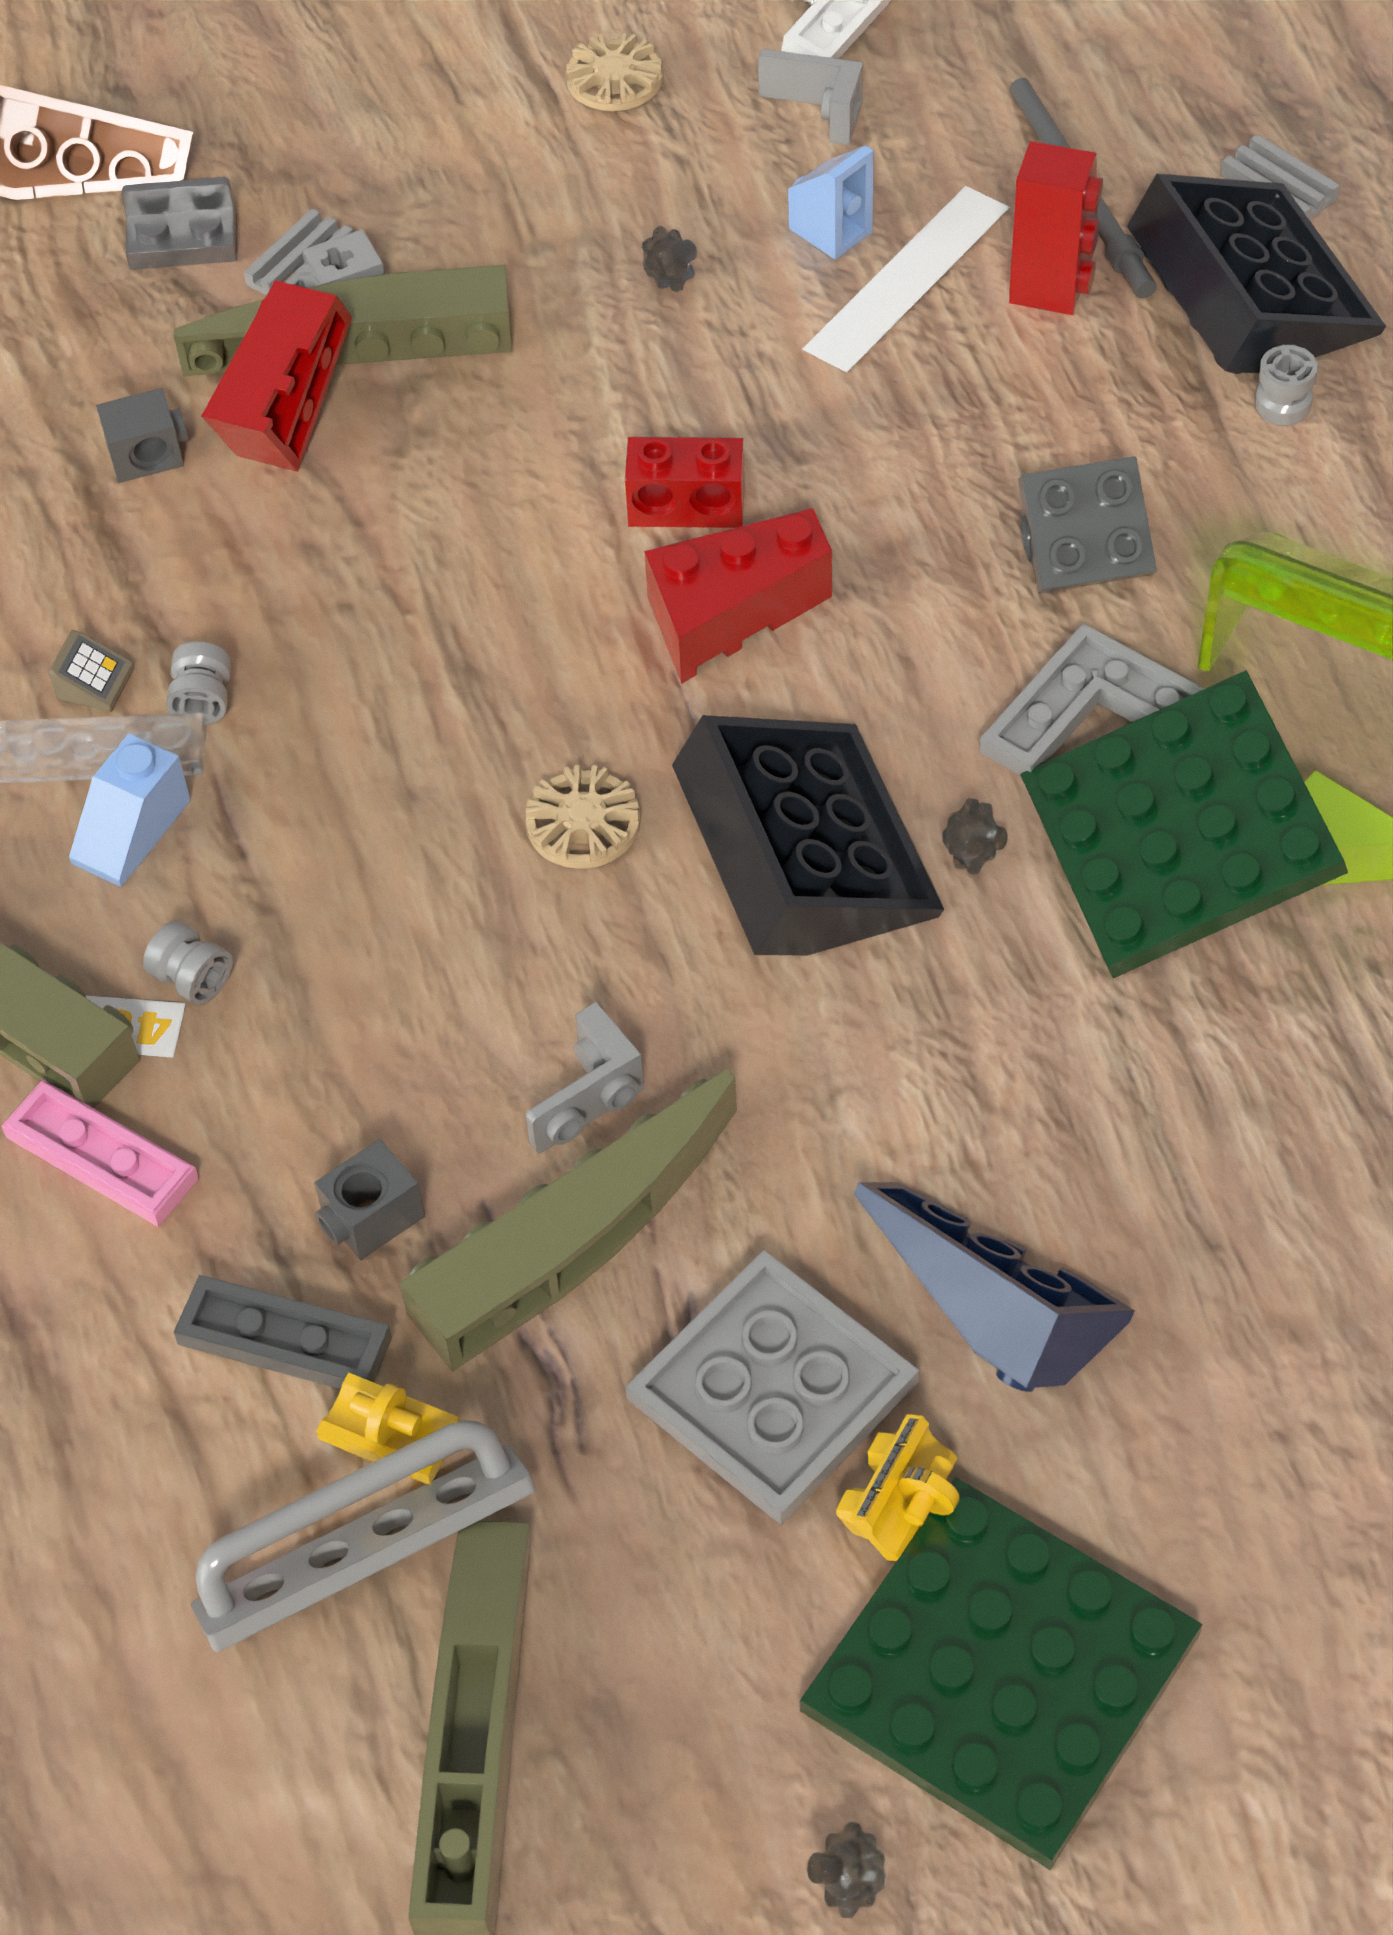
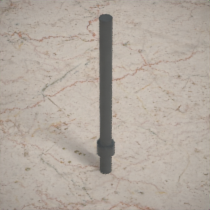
M1027 78L1015 80L1010 86V92L1041 142L1071 148ZM1101 197L1098 207V234L1106 245L1105 255L1114 270L1119 274L1125 275L1139 298L1149 297L1155 292L1157 285L1143 264L1144 253L1134 237L1123 232Z

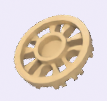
M622 33V39L604 40L603 34H599L597 39L594 36L590 37L589 45L585 46L583 43H580L578 48L572 50L573 57L566 64L567 86L572 96L583 105L602 111H623L638 107L652 99L661 88L663 82L662 61L654 52V45L652 43L648 44L646 39L640 43L637 42L636 35L633 34L627 37V33ZM634 84L644 87L642 91L636 94L631 88ZM595 86L599 89L596 96L586 92ZM611 94H620L621 98L611 99Z
M574 765V769H570L567 766L563 768V774L547 782L544 779L539 781V786H535L533 789V796L527 800L525 822L527 835L532 846L545 859L568 868H594L619 858L636 840L641 818L633 788H630V783L627 780L622 782L610 775L608 768L603 767L600 770L598 766L592 765L591 770H581L580 765ZM580 784H590L589 792H580ZM569 786L572 789L568 794L557 792ZM601 786L611 790V792L604 795L597 794ZM536 819L555 820L554 823L536 828ZM614 820L630 821L626 832L609 825L608 822ZM562 833V836L556 843L550 846L549 843ZM604 836L612 846L605 848L599 838ZM573 842L579 844L589 843L590 854H570L569 851Z

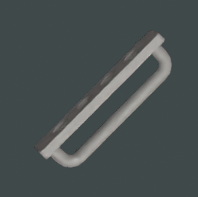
M463 1420L449 1424L218 1539L205 1550L198 1560L195 1580L200 1597L191 1603V1608L214 1652L222 1651L535 1492V1486L527 1468L510 1446L502 1445L501 1440L493 1429L479 1421ZM472 1449L476 1453L477 1459L433 1480L431 1485L425 1484L226 1584L224 1574L233 1563L460 1450ZM465 1494H471L464 1500L448 1504L451 1500L455 1499L456 1497ZM408 1525L398 1533L384 1536L395 1528ZM336 1558H343L341 1561L332 1566L321 1568L324 1564L331 1560H334ZM278 1590L277 1593L269 1598L256 1601L263 1594Z

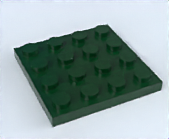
M1247 670L1034 767L1031 772L1025 771L1020 774L1112 978L1125 974L1348 873L1345 861Z
M955 1477L951 1484L960 1495L955 1510L950 1515H938L935 1513L928 1515L923 1525L919 1528L800 1699V1712L1051 1870L1201 1633L1202 1623Z

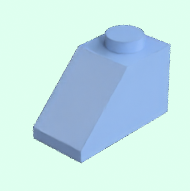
M864 145L827 160L808 175L797 179L788 188L789 230L834 260L838 259L873 232L874 150Z
M129 733L92 778L69 855L72 865L119 887L125 884L191 801L178 755Z

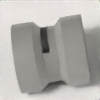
M1296 345L1273 347L1264 354L1259 371L1260 384L1257 387L1255 397V409L1260 417L1269 423L1282 426L1298 424L1307 418L1311 411L1313 400L1312 388L1316 383L1318 362L1313 354Z
M201 641L185 643L175 649L170 670L173 681L169 685L166 701L167 709L174 718L192 725H209L218 722L224 717L228 702V693L224 686L229 682L232 662L230 655L223 648Z
M173 920L156 932L149 942L143 958V967L146 973L163 984L173 982L177 993L196 1006L209 1002L222 990L230 976L233 965L231 953L213 941L201 942L199 932L181 920Z

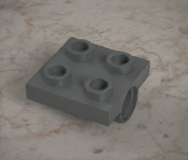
M1136 456L1023 474L1019 477L1018 483L1023 505L1021 515L1022 540L1027 559L1034 566L1038 594L1149 576L1157 572Z

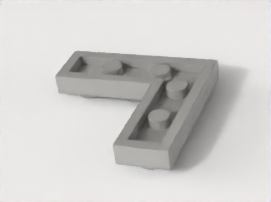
M1083 623L980 738V753L1018 775L1025 771L1031 772L1034 767L1047 762L1097 704L1134 722L1204 688Z

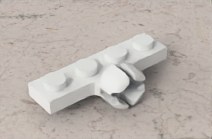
M803 0L810 4L811 7L784 35L781 50L783 52L839 59L892 0Z

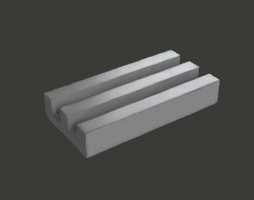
M1258 134L1250 139L1249 148L1245 145L1240 146L1236 149L1235 158L1227 156L1222 160L1220 175L1226 179L1284 184L1288 191L1295 195L1293 198L1309 220H1312L1338 199L1339 184Z
M311 208L244 271L246 285L267 296L275 280L282 282L294 270V273L285 283L300 286L299 275L306 273L302 249L323 243L326 239L329 241L352 233L354 229L347 225L339 229L337 220L329 216L322 221L320 212Z

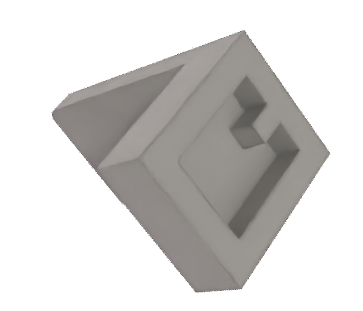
M767 49L761 50L758 57L759 95L767 98L822 105L821 118L829 120V142L850 145L863 103V62Z
M597 1002L575 1014L578 1042L574 1044V1051L580 1064L588 1074L529 1109L525 1114L529 1144L537 1153H542L555 1144L563 1145L570 1142L579 1135L585 1125L608 1111L614 1112L623 1109L644 1089L641 1054Z

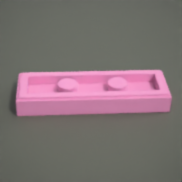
M43 1079L2 1125L7 1139L157 1227L162 1224L199 1179L196 1168L193 1165Z

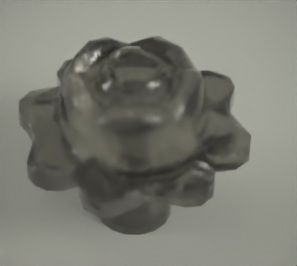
M663 226L656 227L652 237L642 242V249L644 250L643 269L647 276L653 278L660 289L670 287L674 292L683 290L686 280L695 276V270L690 264L697 256V249L694 243L690 240H682L678 230L672 229L667 231Z
M968 798L961 810L950 815L947 826L942 832V842L949 851V854L953 856L954 867L960 870L966 868L970 874H978L985 862L994 860L996 850L1004 849L1008 840L1006 829L998 826L993 819L992 805L987 802L979 803L975 798Z
M857 1822L847 1823L840 1833H830L825 1841L826 1853H813L807 1863V1874L810 1881L815 1884H824V1900L826 1905L838 1907V1912L842 1918H853L861 1907L873 1906L876 1898L875 1895L884 1888L887 1878L884 1870L885 1855L880 1848L876 1847L874 1834L863 1832L860 1824Z

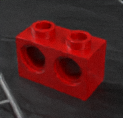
M628 437L625 469L628 527L737 528L743 526L745 493L743 438Z

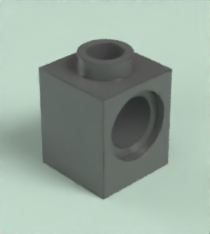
M162 388L96 405L118 483L184 466L179 443L189 441L180 408L169 410Z
M378 1139L314 1182L321 1209L315 1212L318 1224L334 1245L338 1246L345 1242L360 1261L425 1217L418 1182L381 1139ZM362 1200H376L373 1204L366 1207H354L356 1203Z

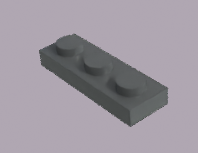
M203 1275L198 1276L173 1332L177 1344L180 1346L341 1389L348 1372L374 1382L392 1339L389 1325Z

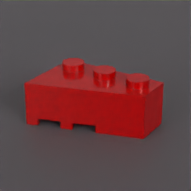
M1034 141L1029 142L1016 178L1009 303L1073 315L1080 294H1090L1096 269V262L1091 260L1098 243V207L1103 189V178L1097 177V155L1095 152Z
M277 280L272 284L201 415L237 456L296 472L299 471L352 320V316L338 296Z
M814 508L644 551L647 597L681 684L697 675L696 667L722 652L726 657L742 649L743 640L768 626L774 631L832 597V549Z

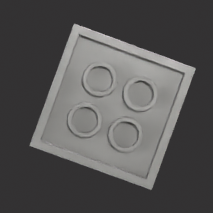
M763 1250L625 1389L626 1398L630 1403L782 1526L919 1383V1369Z

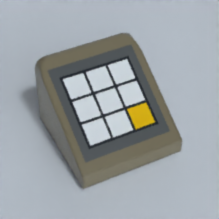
M71 630L49 672L57 699L111 712L135 667L132 661L88 635Z

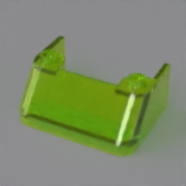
M1267 532L1255 533L1228 543L1215 561L1211 570L1198 669L1206 672L1210 671L1245 612L1247 605L1393 660V578L1289 540L1282 535Z

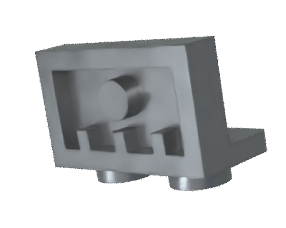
M227 177L127 184L122 187V199L127 216L126 257L129 270L237 261V216L230 181Z

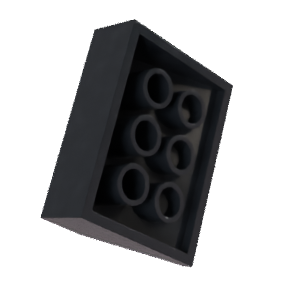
M1156 173L1127 225L1140 245L1144 256L1151 261L1165 282L1166 289L1174 295L1189 317L1191 326L1199 332L1214 354L1216 363L1225 372L1234 374L1259 373L1261 359L1273 347L1296 345L1306 349L1316 358L1379 336L1386 328L1382 319L1284 184Z
M702 715L674 760L672 767L754 955L808 956L939 918L944 911V907L856 724Z

